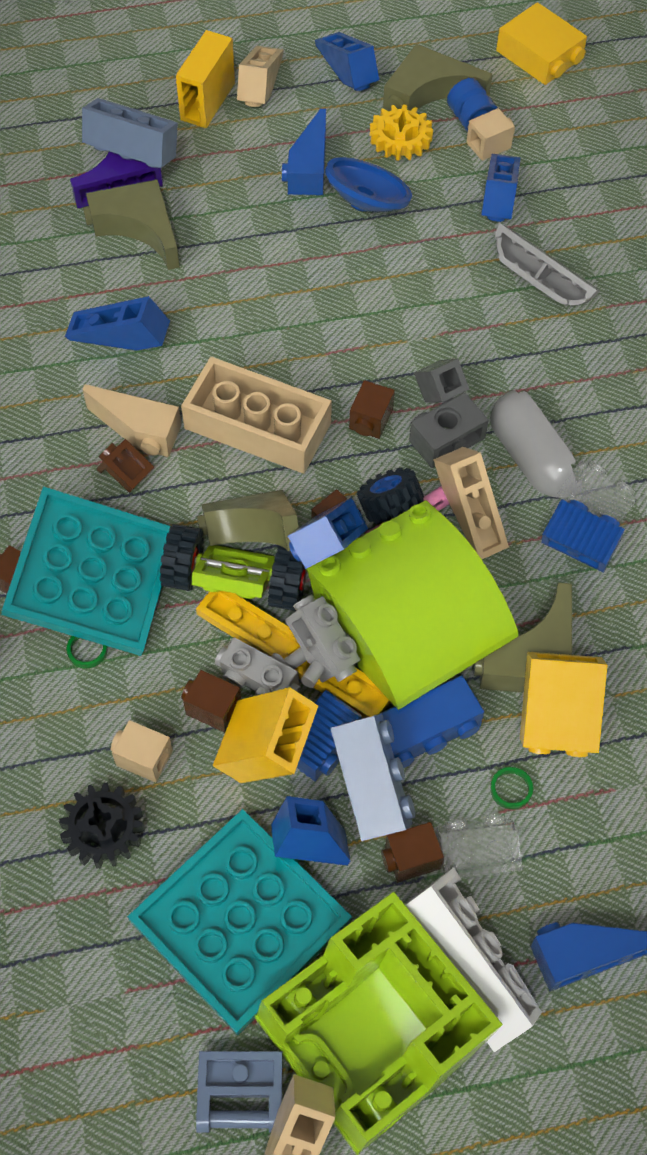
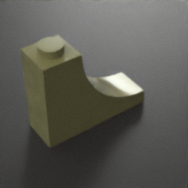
M416 44L385 84L383 108L391 111V105L401 109L404 104L407 105V110L411 111L414 107L419 109L427 103L446 99L455 84L467 78L478 80L487 95L490 96L493 74Z
M158 179L86 193L88 206L83 207L87 225L93 224L96 237L117 235L139 240L149 245L161 256L168 270L180 268L177 245Z
M283 490L201 504L203 515L197 516L199 529H202L203 536L207 535L210 546L236 542H264L282 546L287 551H290L289 543L291 541L288 535L299 528L297 514Z
M557 583L552 599V607L537 626L474 664V676H480V689L524 693L527 652L572 655V584Z

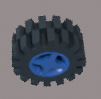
M397 468L395 472L391 469L386 471L384 475L381 473L375 475L376 479L370 478L366 481L367 485H362L360 491H357V497L366 518L370 523L374 522V524L390 521L409 510L412 506L424 501V494L416 474L410 468L404 470L403 468Z

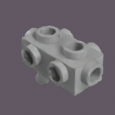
M312 594L294 604L293 607L296 612L284 620L303 650L305 659L310 663V666L301 678V682L305 686L313 688L319 679L323 683L335 676L339 682L355 673L357 670L354 664L360 661L356 653L357 646L351 637L346 636L338 623L336 609L332 605L327 604L323 596L315 600Z
M234 637L228 647L223 646L215 659V665L222 669L223 677L227 682L240 688L246 686L256 691L255 696L288 687L300 693L301 686L299 685L298 671L294 669L307 660L301 647L283 659L277 653H273L270 657Z

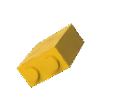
M537 2L499 28L496 51L542 84L547 85L555 78L561 77L574 64L577 65L582 61L586 53L587 35Z
M206 30L177 72L176 84L181 121L207 128L235 85L233 38Z
M527 652L520 740L524 748H528L529 752L535 754H550L551 750H563L567 755L573 757H587L588 752L599 753L608 666L602 657Z
M291 687L238 700L214 760L213 767L239 783L295 774L318 705Z

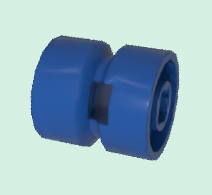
M475 78L461 80L455 84L447 96L448 106L455 116L459 118L467 133L469 120L498 108Z

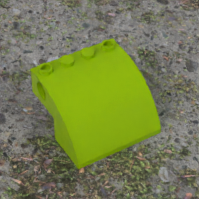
M427 500L412 506L406 512L390 521L382 523L376 529L355 539L344 550L306 569L315 600L323 596L327 604L332 605L336 609L338 623L355 641L357 646L356 653L360 658V661L357 662L358 667L398 710L519 637L517 626L505 598L480 556L459 530Z
M394 892L332 936L323 956L263 999L257 1015H255L257 1022L277 1049L282 1051L283 1057L298 1076L333 1087L336 1115L333 1124L356 1155L360 1154L433 1092L503 1025Z

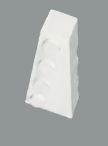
M453 867L414 896L405 906L503 1024L486 1042L495 1052L531 1028L542 1011L514 965L510 963L504 965L501 957L503 954L500 942L494 932L482 929L476 915L480 909L472 896H468L466 899L462 896L455 884L461 878Z

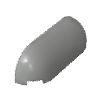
M499 224L495 233L497 238L496 246L498 258L506 267L553 300L564 305H582L598 295L600 290L523 236L505 225Z
M514 389L500 397L491 412L490 422L492 429L530 484L539 492L556 498L570 497L582 492V481L575 479L571 464L576 463L573 454L531 396L525 391L518 393Z

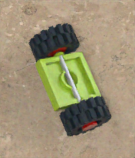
M172 524L166 536V544L164 543V554L161 556V586L190 591L194 585L202 587L209 592L226 591L236 593L242 598L252 599L255 597L262 598L270 581L268 606L296 611L293 605L301 601L307 570L302 562H298L293 557L291 551L278 546L276 555L270 556L216 545L210 546L209 544L202 555V545L204 543L202 529Z

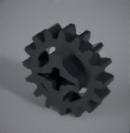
M103 783L101 791L97 792L92 784L88 785V795L83 797L80 793L76 792L74 796L77 803L75 805H64V809L69 817L59 819L61 828L66 830L60 834V837L64 844H69L67 850L71 857L80 853L79 860L82 865L85 866L90 859H93L96 868L101 869L103 860L109 859L113 867L117 866L116 856L121 854L129 859L131 855L128 847L130 845L139 847L141 844L139 837L135 833L145 832L143 822L139 821L143 817L141 807H134L137 802L133 794L124 798L125 792L120 785L114 792L110 791L108 783ZM103 803L113 804V805H116V807H113V808H112V807H109V806H107V805H105V804H103ZM87 810V812H86V814L84 815V817L81 818V816L83 815V813ZM99 814H101L103 821H106L105 837L102 831L99 830ZM124 832L123 836L116 842L120 833ZM95 843L101 846V848H94L86 844Z

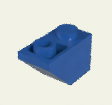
M286 796L271 824L275 857L348 866L350 855L345 829L324 801Z

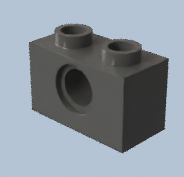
M463 393L456 398L444 401L436 409L428 413L423 412L415 417L411 422L409 442L428 465L434 468L433 459L461 447L469 448L484 440L489 419L466 393Z

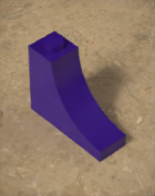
M110 151L96 167L70 179L77 209L88 206L86 193L157 179L159 186H163L161 168L149 167L146 163L135 159H124L119 154Z

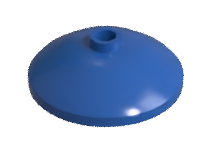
M347 157L333 158L327 163L325 173L329 183L356 210L377 213L391 212L403 209L410 203L412 193L409 187L400 178L377 165Z

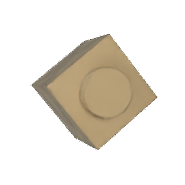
M497 108L469 120L466 143L483 161L490 158L491 154H499L511 149L515 126L512 120L507 118Z
M130 720L123 731L119 730L116 733L111 744V751L116 766L155 783L158 781L173 752L169 736Z

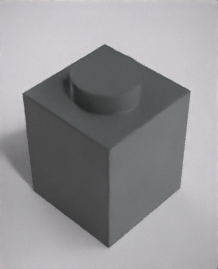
M458 358L439 360L414 372L425 403L444 402L469 390Z

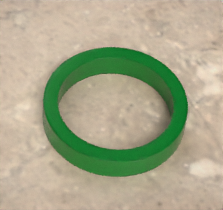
M71 636L68 640L66 647L69 660L77 667L93 668L99 665L107 655L108 647L103 645L102 652L96 659L89 662L79 661L72 655V646L79 638Z
M506 767L499 770L493 776L490 792L494 801L501 807L511 810L519 809L530 801L533 794V783L529 775L523 770L516 767ZM504 774L520 776L528 787L526 798L517 803L504 801L498 796L495 789L497 779Z

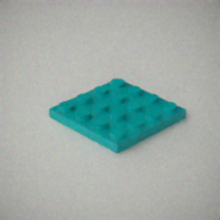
M43 486L1 615L141 656L145 648L161 590V556L164 554L163 547L164 543L166 544V536L171 526Z
M243 809L127 916L131 924L237 1036L255 1019L261 1001L304 970L328 945L330 938L352 921V916L294 859L275 857L273 838Z

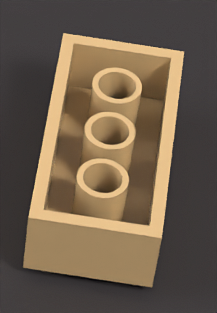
M210 357L181 408L184 429L305 474L331 425L332 400Z

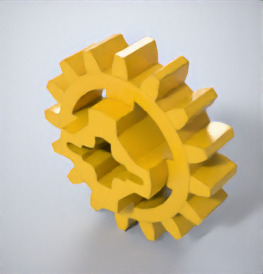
M404 104L401 109L391 105V111L388 112L385 109H381L380 116H373V123H370V143L376 145V152L384 150L386 158L393 154L397 161L401 159V156H406L408 160H411L414 153L417 156H422V150H428L430 142H432V120H426V113L417 114V107L410 111L407 110V105Z

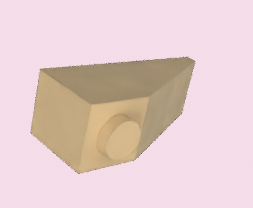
M256 46L239 64L237 100L245 101V105L251 107H260L269 100L283 58L284 49Z
M84 385L82 390L89 411L126 439L137 450L152 456H170L181 428L178 406L91 385Z
M461 447L433 459L443 492L467 541L480 558L484 559L509 548L481 452Z
M293 1074L278 1109L264 1155H319L336 1117L333 1087Z

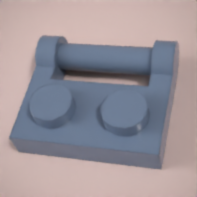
M199 1051L196 1132L210 1133V1128H269V1133H271L282 1102V1051ZM211 1098H269V1110H211Z

